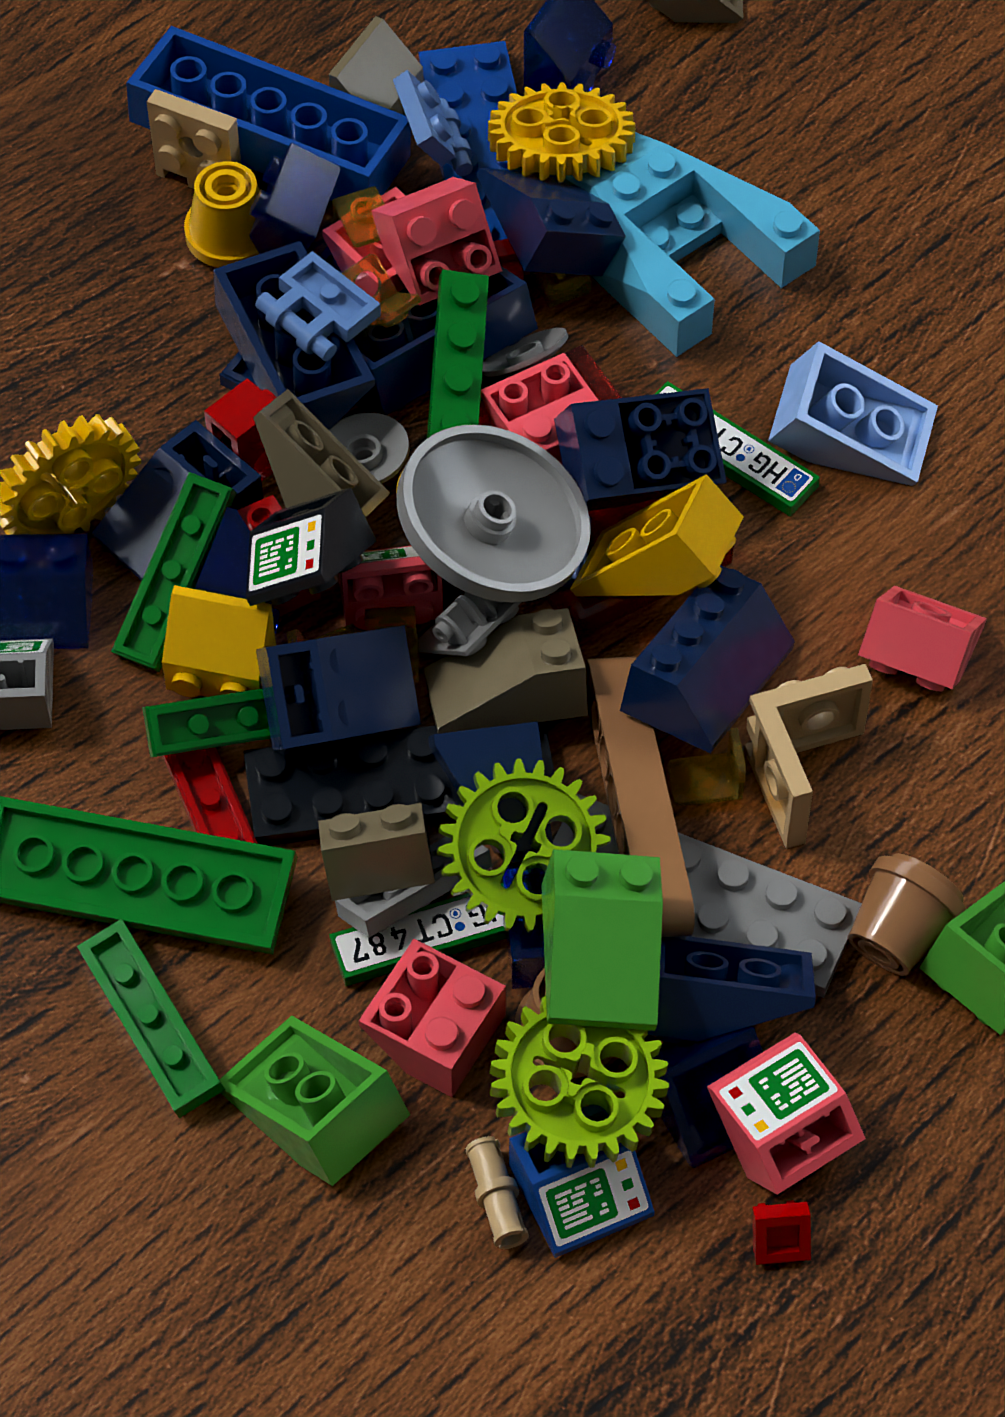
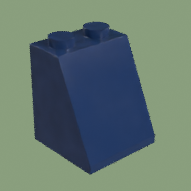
M538 722L440 733L428 737L431 751L456 791H458L460 786H464L476 792L477 788L473 777L478 771L489 781L493 780V766L495 763L499 762L508 775L512 774L516 759L522 760L526 773H532L539 760L543 761ZM505 798L499 801L497 805L500 817L506 822L517 823L526 816L525 807L515 798ZM541 803L537 806L520 840L510 839V841L517 845V849L510 862H521L529 851L537 853V850L531 847V841L547 811L545 804ZM551 823L546 825L545 832L547 839L553 844ZM490 845L494 853H500L495 846Z

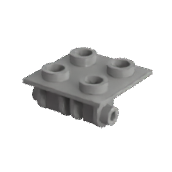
M464 592V595L458 596L455 602L435 619V623L409 647V650L417 653L472 655L486 644V637L499 624L509 621L518 613V605L521 602L493 601Z

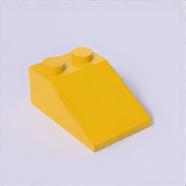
M706 474L602 530L570 590L576 597L680 595L695 586L705 588L720 575L722 571L720 565L725 554L736 543L735 534L744 516Z

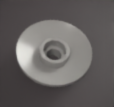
M551 328L521 338L518 343L507 346L488 357L483 362L482 374L487 377L512 376L548 360L567 341L569 336L566 329Z
M358 413L340 419L329 429L381 484L394 477L403 468L408 459L410 442L407 432L398 421L380 413Z

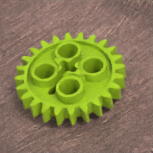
M516 759L512 774L507 775L502 765L498 762L493 766V780L491 781L479 771L475 773L473 779L477 788L476 792L464 786L459 787L457 794L464 803L463 807L455 804L447 805L445 812L456 820V823L440 825L439 833L451 838L452 842L438 847L437 855L452 857L453 862L443 868L441 874L445 877L458 875L460 881L452 889V896L468 892L471 898L465 910L469 913L479 905L485 907L483 923L488 925L496 914L503 915L504 930L509 932L516 918H522L526 932L531 933L535 926L536 917L541 916L543 920L542 894H533L526 890L522 882L523 872L530 868H538L546 873L553 849L596 852L597 848L610 843V836L596 834L595 829L606 821V815L590 816L588 812L597 800L596 796H588L580 800L576 794L583 781L578 779L569 786L562 784L564 768L559 767L550 778L544 776V763L542 760L537 762L532 773H526L522 760ZM505 798L519 800L525 807V818L517 823L506 822L498 813L497 805L499 801ZM543 803L547 806V811L531 841V847L537 850V853L529 851L525 855L510 887L503 888L500 884L501 879L517 849V845L510 841V839L520 840L537 806ZM554 821L566 823L573 833L572 843L563 847L553 845L546 837V825ZM487 844L495 846L502 854L503 862L501 867L491 871L479 867L474 859L476 848Z
M546 996L541 999L539 1015L527 1006L522 1008L521 1020L523 1026L511 1021L507 1023L505 1034L510 1041L497 1040L494 1053L502 1059L491 1061L489 1073L494 1077L500 1078L491 1083L490 1096L505 1098L497 1104V1117L514 1116L508 1126L507 1133L509 1136L525 1131L527 1137L524 1150L527 1152L539 1143L545 1145V1162H549L557 1151L564 1152L565 1163L568 1168L572 1167L576 1154H584L590 1168L595 1167L598 1152L603 1151L612 1162H615L619 1155V1143L630 1151H635L639 1142L636 1132L646 1136L651 1135L654 1123L648 1116L661 1117L664 1104L656 1098L665 1097L669 1088L668 1082L658 1079L666 1074L668 1061L653 1059L660 1052L661 1041L652 1040L645 1042L644 1039L648 1034V1030L548 1024ZM557 1037H565L572 1040L577 1048L572 1052H559L552 1047L549 1041ZM606 1057H617L625 1062L628 1069L619 1073L610 1072L602 1065L601 1060ZM535 1059H540L543 1061L544 1065L536 1066L534 1065L533 1061ZM577 1072L587 1076L581 1085L571 1082ZM535 1085H548L554 1089L557 1097L549 1101L538 1100L531 1094L530 1089ZM622 1091L625 1097L618 1098L614 1092ZM586 1105H599L606 1110L609 1117L603 1121H592L585 1117L581 1109Z

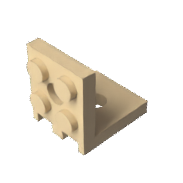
M157 89L153 91L146 102L156 175L165 178L170 171L187 178L188 187L194 189L196 177L207 166L223 161L241 164L237 118ZM250 169L254 175L257 174V171Z
M866 664L851 668L837 667L828 671L823 676L805 681H787L776 689L750 695L749 702L755 715L747 717L746 729L752 742L744 744V751L786 849L805 844L813 794L797 753L864 734L873 682Z

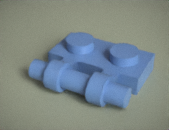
M408 70L394 78L395 88L417 146L441 167L448 163L454 167L457 175L466 176L470 174L473 170L470 160L472 151L467 139L462 138L460 135L461 122L457 112L450 108L446 99L439 97L434 87L427 80L421 83Z
M313 251L279 277V290L284 293L283 296L277 300L268 292H264L255 303L256 308L266 315V322L277 330H286L296 338V345L309 355L315 353L324 361L330 360L337 350L336 345L326 338L334 332L345 342H349L381 316V304ZM303 308L314 316L315 319L310 323H306L296 313Z

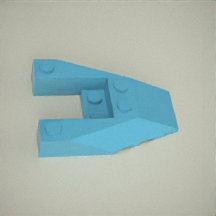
M635 132L633 152L626 153L625 163L615 162L614 171L600 168V177L597 178L588 172L583 173L582 181H577L573 175H566L565 179L609 203L626 236L603 276L591 277L676 357L710 336L713 325L715 299L676 263L717 235L723 234L780 288H783L816 266L820 230L792 204L670 145Z

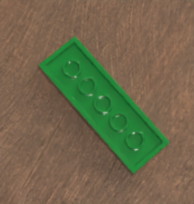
M0 796V903L113 924L122 919L129 928L274 954L298 859L296 851Z

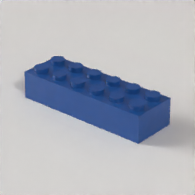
M170 26L126 82L130 122L150 129L146 101L155 89L237 118L242 165L354 210L361 208L384 194L411 156V127L405 115L173 26Z

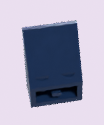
M709 388L570 404L554 419L562 464L578 485L588 511L617 508L663 498L706 474L717 486L727 483Z
M197 420L159 447L92 531V537L141 581L189 472L231 487L237 492L212 550L232 536L230 513L264 499L261 475Z
M405 625L256 649L273 750L421 725Z

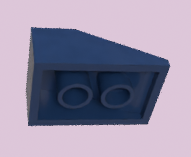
M479 168L476 174L525 272L603 276L626 237L609 203L567 179L559 182L556 175H549L547 179L540 181L538 172L524 177L522 176V171Z
M691 936L661 938L658 1023L656 1030H648L647 1035L655 1036L657 1039L667 1043H682L685 1040L699 1042L814 1008L816 994L812 953Z

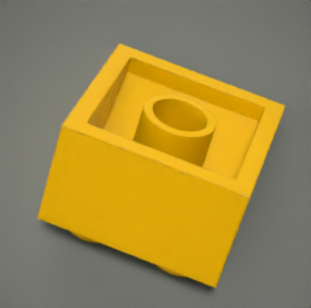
M174 585L171 593L162 657L166 689L173 690L185 697H211L262 689L256 649L276 646L272 604L263 602L250 606L247 599Z

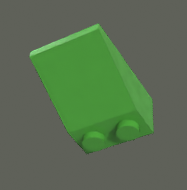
M553 849L541 885L547 1023L655 1031L658 1023L663 910L660 857Z
M1005 881L947 923L919 967L941 989L949 992L973 1012L983 1024L990 1026L1000 1036L1005 1032Z
M290 1016L219 1079L225 1088L221 1094L301 1167L331 1186L349 1173L358 1162L410 1116L386 1069L294 1016Z

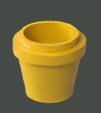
M223 161L207 166L198 174L194 183L192 207L189 209L184 222L185 239L189 250L198 260L216 268L271 250L276 239L275 216L271 207L263 200L256 177L248 167L237 162Z

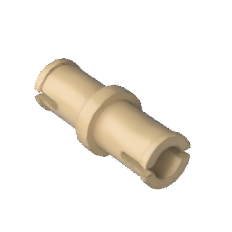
M492 1136L478 1138L469 1143L465 1148L478 1185L475 1190L477 1204L485 1208L494 1236L495 1246H499L500 1249H510L521 1245L529 1237L516 1200L519 1195V1188L516 1180L508 1175L500 1150L499 1140Z

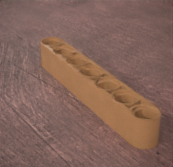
M637 657L586 659L584 664L586 667L587 705L618 852L624 855L660 857L663 898L661 938L693 935L695 925L694 903L654 727L620 711L630 667Z

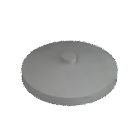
M461 425L444 429L433 434L417 447L401 473L396 494L397 510L401 526L408 541L419 557L436 574L467 593L488 600L511 603L532 601L545 597L558 590L571 578L587 552L590 541V518L586 502L578 485L564 466L549 452L514 432L486 425Z

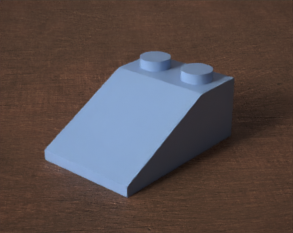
M818 341L790 365L768 441L809 463L913 486L919 479L938 405Z

